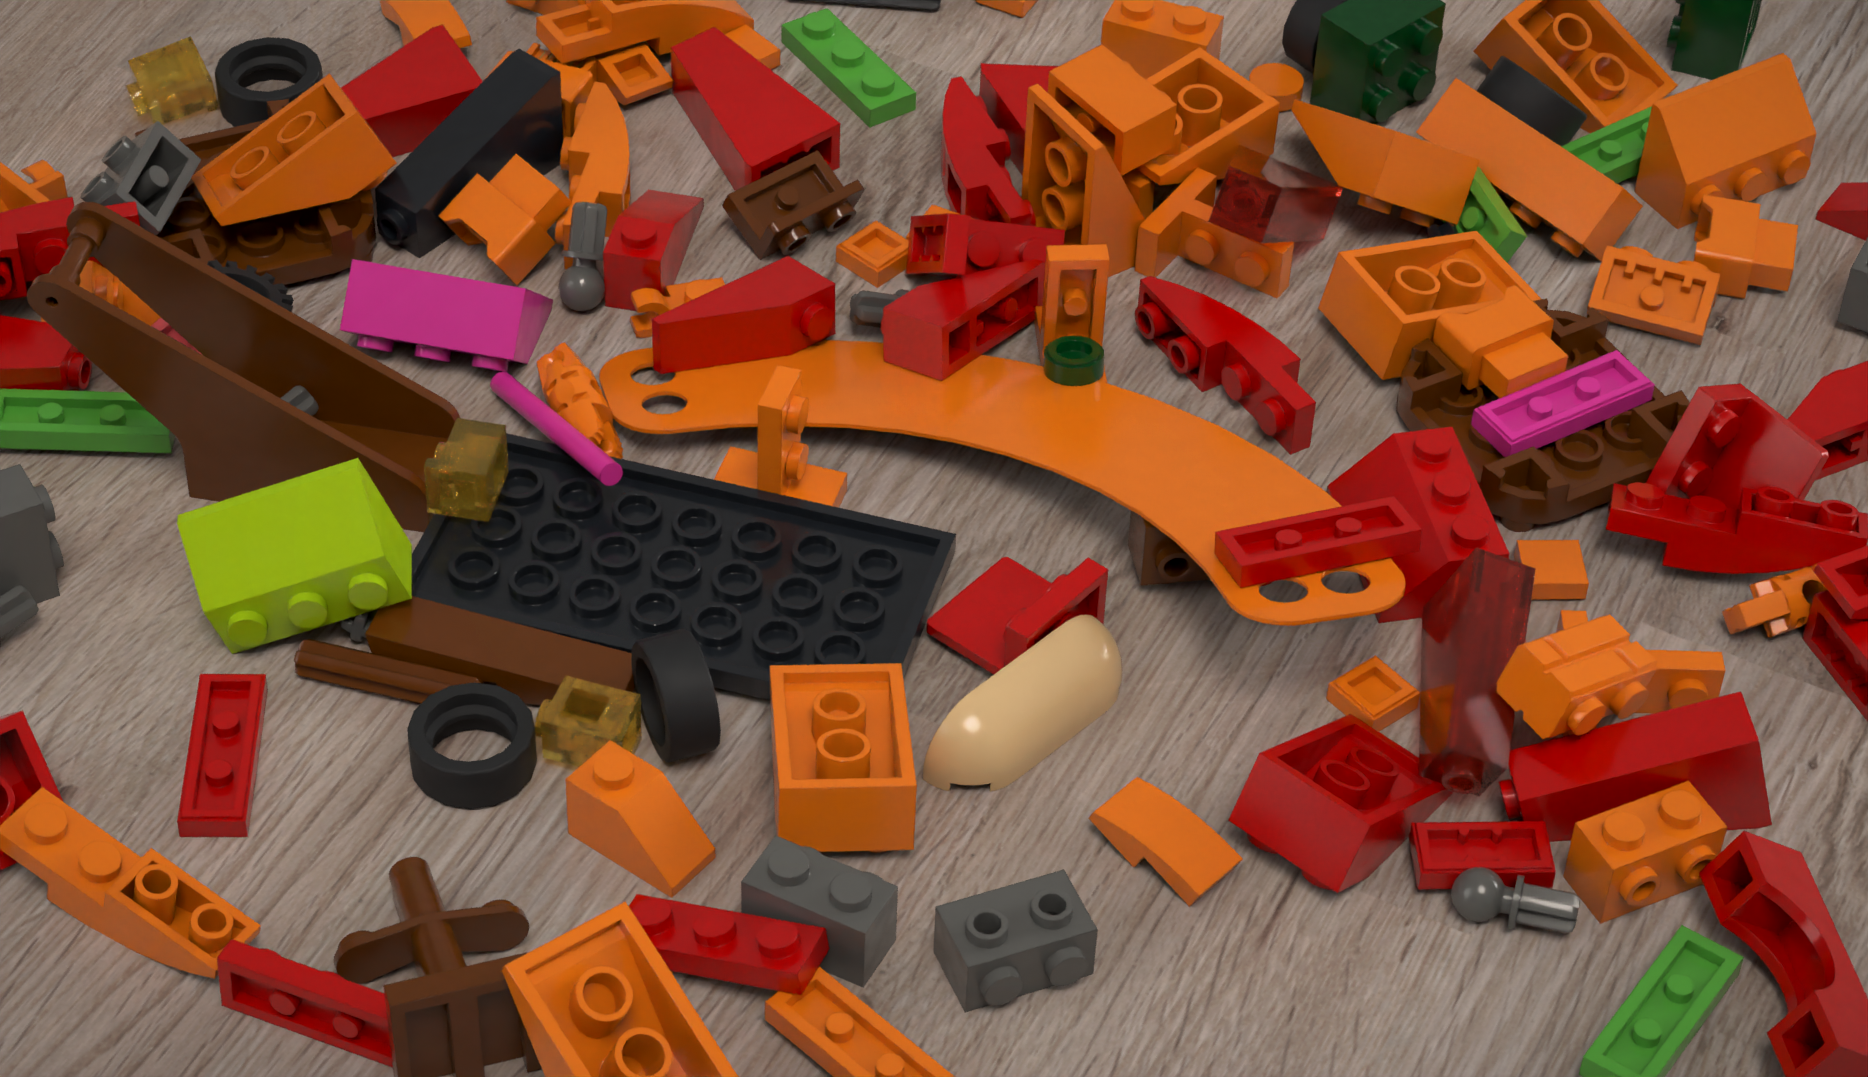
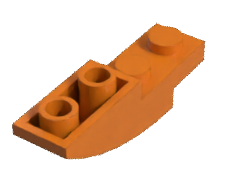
M586 0L583 5L536 17V36L561 64L582 61L590 56L619 48H629L644 41L658 55L671 53L672 46L713 27H716L723 34H727L745 24L754 29V19L735 0Z
M594 82L587 102L578 103L574 117L573 137H565L561 148L560 167L563 171H569V199L572 202L568 211L565 210L556 221L555 242L557 245H563L564 250H568L572 207L576 202L599 203L606 206L605 237L610 236L618 215L629 207L631 202L628 132L624 116L616 98L606 83ZM564 256V269L567 270L572 267L573 257Z
M43 787L0 825V850L48 883L47 899L92 929L132 951L164 965L215 979L218 976L217 957L228 942L234 939L249 945L260 933V924L151 848L140 857Z

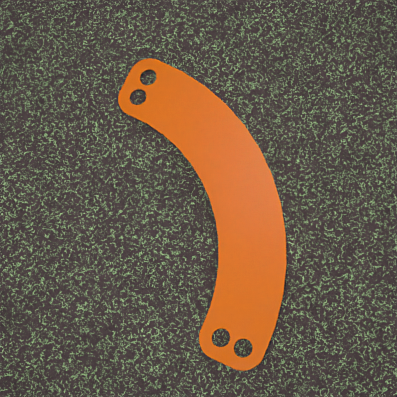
M821 340L789 356L674 372L675 377L672 380L658 385L641 384L631 378L636 371L653 367V348L637 349L620 354L605 363L599 373L600 386L616 422L628 429L642 433L672 434L724 428L758 427V403L777 365L801 370V396L809 399V412L805 427L851 428L900 433L947 441L1005 455L1060 474L1098 491L1143 517L1175 541L1205 571L1233 610L1257 622L1279 626H1295L1371 615L1394 606L1400 601L1405 592L1404 575L1391 558L1282 579L1296 582L1307 590V595L1295 602H1275L1263 597L1259 592V588L1265 583L1240 588L1214 554L1216 531L1341 507V505L1325 490L1276 456L1219 425L1157 399L1097 380L1094 383L1083 386L1061 385L1046 377L1043 366L987 355L977 357L941 381L883 361L882 342ZM663 395L682 398L687 403L682 410L670 414L651 413L642 407L646 400ZM1349 571L1363 575L1369 580L1370 585L1365 590L1357 593H1339L1326 588L1321 580L1333 572Z

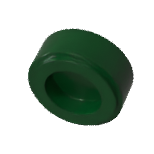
M1064 336L1053 340L1044 349V374L1055 383L1066 386L1088 385L1099 380L1104 373V349L1090 338Z

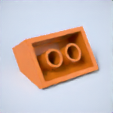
M1781 53L1652 103L1634 192L1676 229L1698 221L1703 194L1748 202L1758 196L1806 178L1817 133L1791 59L1784 53Z

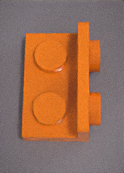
M1606 245L1588 303L1587 314L1590 308H1594L1607 317L1609 322L1701 345L1712 307H1714L1717 299L1721 274L1711 272L1706 266L1695 261L1683 260L1675 263L1655 258L1650 252L1639 247L1624 246L1620 249Z

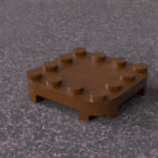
M289 99L267 101L268 119L288 105ZM266 120L179 139L201 159L194 174ZM144 129V130H142V131H139V132H136V133H135V137H137L139 134H141V133H142L143 131H145L146 129ZM190 179L161 232L156 236L208 264V261L218 260L222 267H225L227 261L237 262L238 268L246 270L247 265L257 268V275L263 276L268 273L275 277L273 285L305 282L312 278L333 274L347 268L350 269L352 259L372 262V247L376 241L371 189L359 191L350 199L221 226L213 216L193 180Z
M1547 298L1533 301L1554 320L1551 340L1568 355L1565 371L1618 350L1605 337L1609 319L1594 308L1589 309L1586 318L1569 311L1547 310ZM1427 338L1412 347L1411 358L1401 373L1396 412L1410 431L1453 427L1491 513L1500 516L1501 524L1508 530L1527 532L1532 530L1536 524L1564 520L1610 502L1614 483L1625 486L1635 482L1646 483L1690 402L1682 390L1665 396L1654 386L1652 400L1538 449L1533 446L1504 457L1471 425L1474 409L1495 401L1499 397L1485 384L1471 390L1465 388L1461 384L1463 373Z

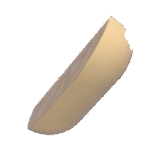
M1080 615L1066 621L961 699L943 720L929 745L924 761L923 780L945 791H950V783L959 785L990 784V791L1002 789L1019 779L1107 712L1116 702L1119 695V687L1122 681V659L1115 639L1104 624L1092 615Z

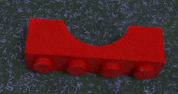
M1743 831L1699 872V875L1720 924L1744 941L1762 959L1774 975L1783 992L1788 1014L1771 1028L1767 1035L1785 1077H1868V998L1802 852Z

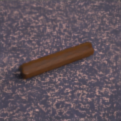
M313 639L303 640L294 658L295 673L300 677L421 704L429 695L452 685L474 682L483 683L477 676Z

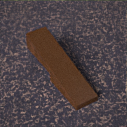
M412 596V599L380 608L365 633L371 653L477 676L483 682L497 683V686L518 695L525 704L623 713L635 689L631 663L632 653Z

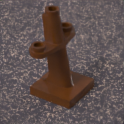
M408 857L395 863L389 871V880L400 923L374 932L356 931L350 933L340 941L338 950L334 955V965L337 974L357 984L367 983L411 962L415 964L419 977L383 985L394 1077H441L453 1074V1077H485L484 1066L521 1057L523 1058L527 1073L541 1070L534 1048L502 973V969L506 964L527 954V952L469 966L466 965L462 952L506 951L520 944L529 932V922L524 911L507 900H493L477 908L446 911L430 867L424 859Z

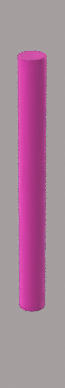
M499 372L493 376L490 387L496 395L606 486H613L620 481L623 469L615 460L509 373Z

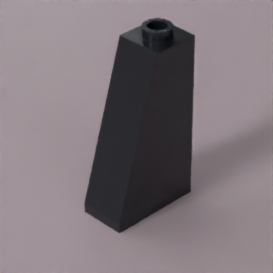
M521 49L511 53L375 188L379 234L388 242L400 246L420 259L456 235L438 215L477 173L490 182L515 154L520 156L543 176L559 166L563 144L560 71Z

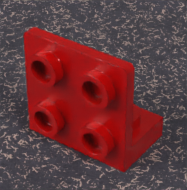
M1741 383L1701 386L1696 390L1646 483L1662 489L1667 495L1690 499L1693 496H1708L1722 501L1728 508L1738 509L1743 487L1754 490L1765 486L1777 487L1789 491L1796 499L1804 500L1827 461L1829 454L1825 448Z
M1003 557L928 618L926 631L929 635L969 660L995 674L1063 623L1074 617L1092 615L1104 624L1109 569L1088 557L1068 575L1062 574L1051 583L1013 559Z

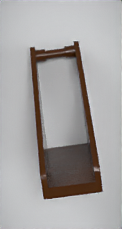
M81 202L73 207L66 222L68 232L70 233L67 239L68 248L59 265L52 267L49 274L40 275L33 280L27 292L28 303L40 317L177 437L183 449L189 497L220 502L359 458L401 528L417 532H424L450 486L464 451L461 418L458 411L449 401L107 207L95 202ZM90 257L96 258L200 353L80 287V274ZM301 385L315 399L319 409L316 414L311 416L282 400L281 397L295 386Z

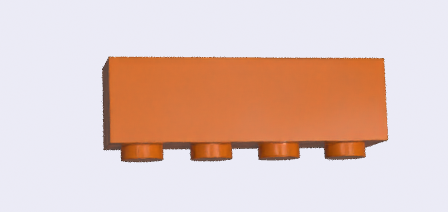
M1457 78L1454 79L1416 131L1427 142L1480 159L1478 167H1480L1498 195L1502 194L1513 202L1509 208L1510 212L1535 230L1541 222L1554 229L1555 232L1550 239L1576 258L1585 250L1602 262L1606 245L1612 247L1615 245L1643 207L1625 188Z

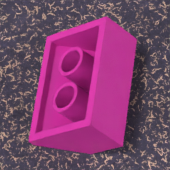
M352 259L340 330L358 335V347L392 353L394 342L416 345L415 357L450 362L451 352L473 355V367L507 372L509 362L528 364L551 313L553 299L526 288Z

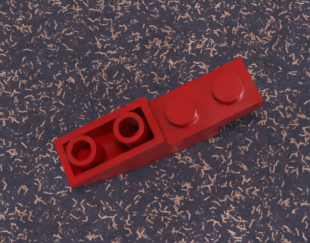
M962 76L951 78L945 94L941 138V177L951 211L971 216V218L977 220L1036 226L1035 213L1031 203L1027 199L1022 200L1013 187L1010 174L1005 167V161H1008L1011 156L1010 142L1005 130L996 127L988 115L984 100L981 96L974 95Z
M73 197L36 203L0 213V301L26 297V282L33 281L40 275L49 274L52 267L59 265L68 248L67 239L70 233L68 232L66 222L74 207ZM136 201L105 206L140 226ZM90 257V258L88 259V261H94V262H96L97 264L103 266V265H102L96 258H94V257Z
M1152 276L1140 279L1138 306L1135 309L1136 325L1145 338L1151 339L1170 359L1172 365L1179 373L1185 374L1201 392L1222 385L1228 396L1238 401L1258 421L1263 432L1272 436L1290 455L1310 447L1316 401L1298 384L1301 359L1256 322L1207 295Z
M1635 482L1628 486L1614 483L1605 530L1664 542L1662 566L1699 572L1728 574L1770 573L1814 566L1819 562L1866 546L1868 542V514L1858 512L1857 508L1843 501L1824 500L1821 504L1796 499L1789 491L1771 486L1761 487L1758 490L1743 487L1738 509L1728 508L1722 501L1708 496H1693L1690 499L1667 495L1662 489L1647 483Z

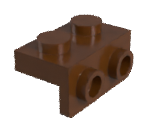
M817 150L728 194L722 207L758 258L762 260L778 251H781L783 255L793 253L808 242L812 236L811 234L823 228H826L828 232H833L846 225L856 215L854 207L865 189L859 180L843 186Z

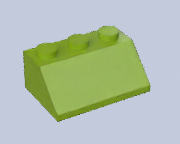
M359 458L179 514L177 517L178 529L203 613L232 654L412 599V544Z

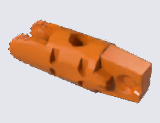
M565 342L559 344L552 352L542 356L536 362L548 406L608 456L622 459L623 448L613 426V414L594 374Z
M1817 564L1749 585L1754 599L1739 603L1722 611L1729 633L1735 634L1764 625L1767 636L1770 638L1805 625L1814 594L1827 590L1813 572Z

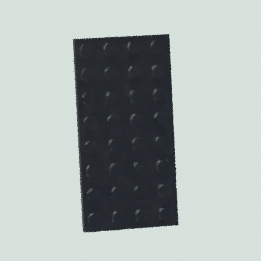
M482 428L412 553V596L628 653H632V647L637 640L683 628L691 632L699 644L714 687L770 700V665L901 663L904 678L955 554L956 534L615 457L611 458L622 467L623 475L617 484L606 486L556 444Z

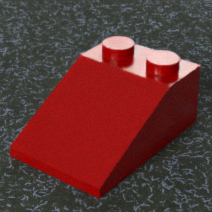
M1349 714L1259 753L1228 821L1245 831L1249 841L1259 849L1279 854L1299 867L1304 878L1313 885L1339 893L1368 878L1409 837L1411 823L1424 822L1453 794L1458 782L1352 714Z

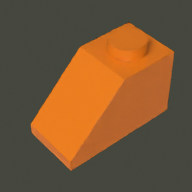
M609 740L565 779L568 834L669 897L673 898L716 858L715 847L664 773L613 741Z

